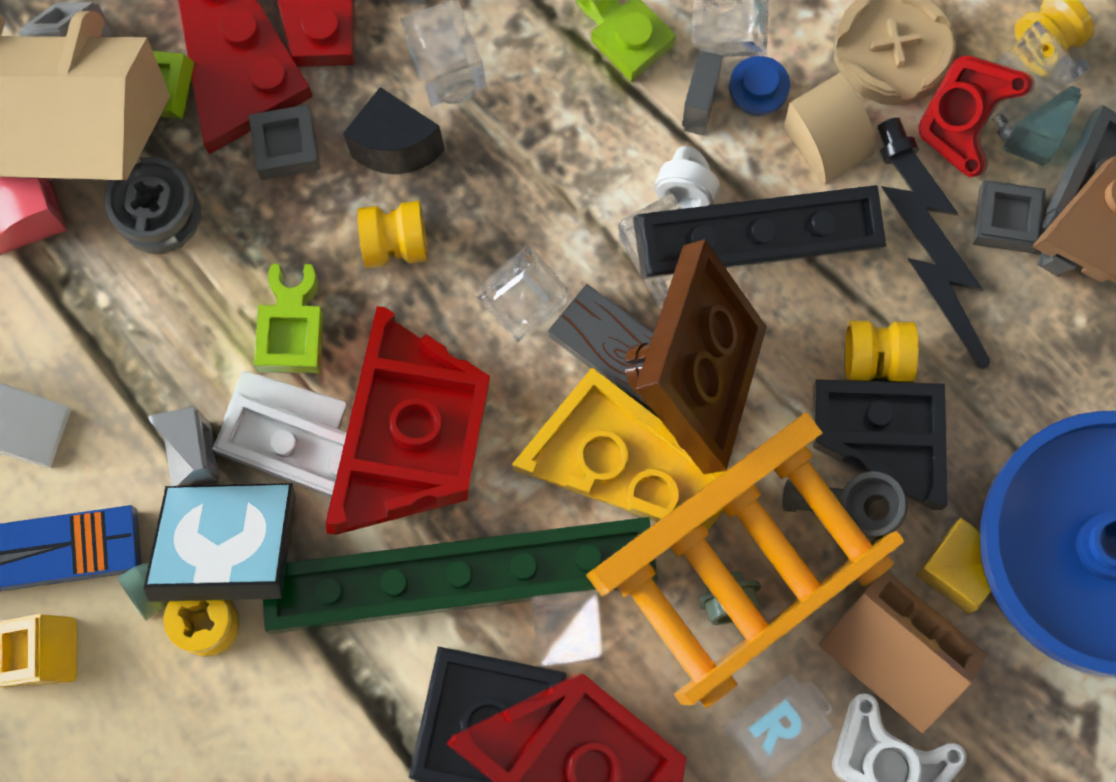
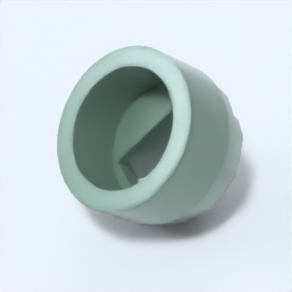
M149 563L135 566L117 577L121 586L146 621L162 611L169 602H148L144 583Z

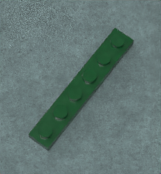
M643 517L288 562L286 564L282 599H263L265 631L269 634L599 593L586 574L650 528V518ZM653 559L649 564L656 572L652 579L658 585L656 561Z

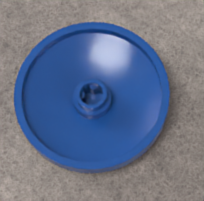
M1094 411L1071 416L1047 426L1020 446L1004 463L988 491L983 506L980 523V550L985 576L991 592L1000 609L1014 628L1036 649L1051 659L1080 672L1108 678H1116V411Z

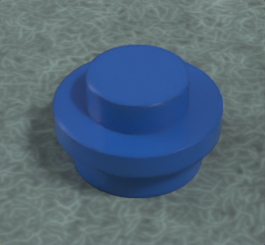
M753 56L741 61L734 68L729 82V92L733 102L742 111L753 116H763L777 111L786 102L790 91V78L786 69L778 61L765 56Z

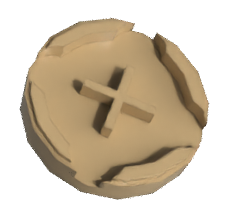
M856 0L845 10L834 37V61L839 72L843 73L860 96L881 104H908L927 97L941 84L956 54V39H953V33L950 29L952 23L946 11L933 0Z

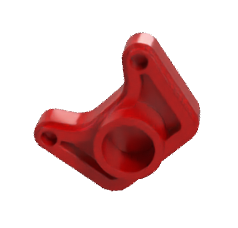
M961 56L950 66L920 120L918 129L922 140L965 176L977 177L982 175L988 167V160L981 145L983 129L995 108L1006 99L1023 97L1030 94L1035 86L1034 78L1027 72L975 56Z

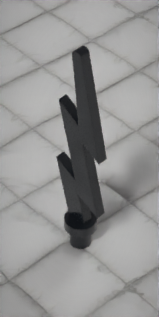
M899 117L888 119L877 126L884 144L880 154L885 164H893L911 191L881 186V189L934 264L908 258V261L976 365L980 369H986L990 364V359L950 284L982 292L984 289L928 211L957 216L958 212L917 157L916 153L919 151V147L915 137H907Z

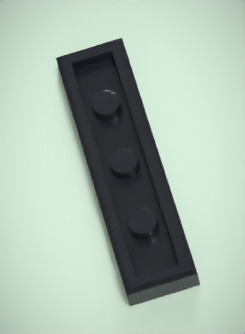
M878 185L642 213L633 217L641 279L673 276L683 245L704 239L726 269L886 247Z

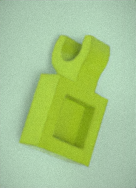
M576 0L579 8L598 24L591 32V42L630 82L635 80L675 45L676 34L642 0H628L623 5L618 0Z

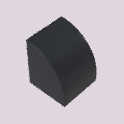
M379 87L343 133L351 157L369 169L386 174H404L422 169L434 162L445 151L440 126L381 87Z

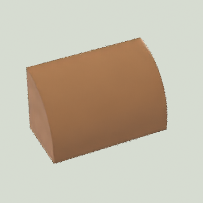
M888 571L867 585L819 643V646L922 734L971 685L988 655Z

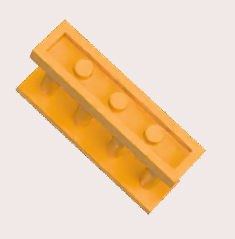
M807 412L586 574L601 596L611 592L616 587L623 597L630 594L691 676L692 680L673 694L681 705H694L700 700L703 706L708 708L718 702L738 685L732 674L853 581L857 580L864 587L884 574L894 565L888 554L905 542L898 531H894L881 538H876L870 543L808 461L813 455L806 445L820 436L822 431ZM773 470L781 480L786 476L790 479L849 558L848 561L820 582L757 500L762 494L754 484ZM720 509H723L729 518L734 515L737 516L798 598L768 622H766L705 540L709 532L702 523ZM669 547L677 558L682 554L685 556L746 638L715 663L652 579L656 572L649 562Z

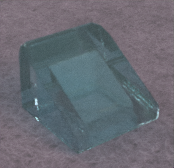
M1075 86L1069 87L1018 122L1003 145V150L1041 166L1049 163L1063 142L1081 98V89Z

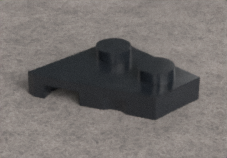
M816 379L813 385V421L822 431V434L813 440V448L861 473L870 471L885 473L901 485L906 496L932 510H943L947 506L945 384Z

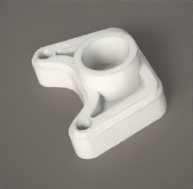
M866 693L854 697L849 704L832 760V766L836 776L844 782H951L965 765L967 758L964 749L955 743L945 744L931 751L923 752L892 736L885 730L881 722L877 700L872 695Z

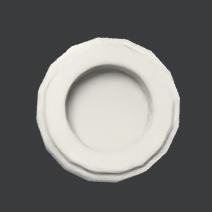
M692 146L680 147L674 154L673 160L666 162L661 167L655 183V192L658 198L673 210L713 205L719 190V181L710 170L705 157Z

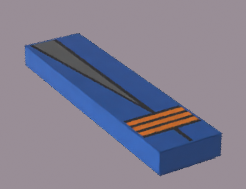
M132 505L0 523V592L121 575L131 568L142 564L138 509Z

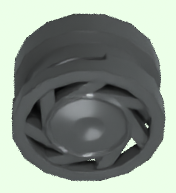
M140 157L141 162L135 164L127 181H109L105 189L104 207L112 224L135 249L149 254L169 253L185 245L195 235L201 221V203L185 174L177 169L171 161L159 157ZM190 218L186 229H182L186 225L188 219Z

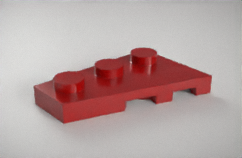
M178 0L187 55L194 61L191 78L203 144L209 154L251 132L249 115L296 107L313 97L310 86L257 0Z

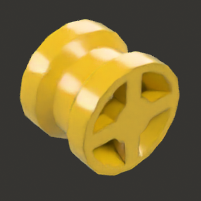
M1043 0L1040 11L1026 13L1017 20L1015 35L1019 45L1033 62L1043 68L1052 69L1056 68L1066 59L1068 49L1071 47H1081L1091 40L1094 35V23L1090 13L1079 0Z
M230 600L169 601L163 616L164 630L169 640L178 648L202 657L216 656L229 649L236 640L240 628L239 613ZM205 609L207 610V611H202V612H200L199 614L196 613V612H198V611H200V610H205ZM191 622L193 623V627H194V630H195V632H194L193 635H192L193 629H192V627H191Z

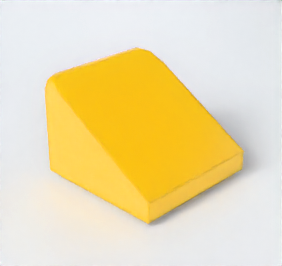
M38 614L0 621V688L61 684L76 680L77 621L75 618Z

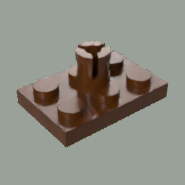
M705 239L683 245L651 343H642L630 347L625 357V362L632 365L644 362L641 367L625 369L630 386L651 407L674 436L678 445L685 450L704 475L727 471L767 329L766 324Z

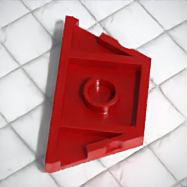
M376 307L326 517L327 534L338 535L468 500L488 397L490 376L467 360H459L451 356L444 345L429 335L425 334L420 338L395 322V313L386 307Z
M583 673L576 674L453 735L447 743L448 746L493 782H683L687 757Z

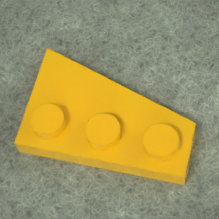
M594 368L588 371L512 463V469L516 472L638 516L649 517L650 520L655 522L661 520L725 472L704 475L685 450L678 445L674 436L658 417ZM720 509L702 523L708 532L725 512L723 509Z

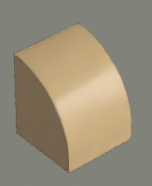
M842 72L790 102L783 128L823 184L828 183L874 155L876 145L871 122L860 98Z

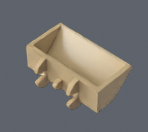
M79 11L71 18L66 37L1 36L5 20L0 14V177L127 181L170 98L148 38L101 37L105 21L95 11Z

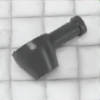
M877 471L864 472L852 478L844 489L829 487L867 538H881L888 533L897 531L906 518L908 510L906 494L901 485L885 473ZM788 479L783 491V510L787 512H796V510L813 511L790 479ZM878 499L888 500V514L881 520L870 519L868 511L872 502Z

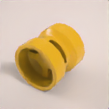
M420 200L400 203L397 209L390 210L389 214H385L384 210L378 206L358 208L359 240L366 269L385 267L390 261L391 256H395L396 259L403 258L409 264L428 261L426 229Z
M849 320L846 328L844 348L846 380L871 381L873 378H887L890 382L914 383L917 374L919 351L916 323L912 321H893L888 327H875L868 320Z

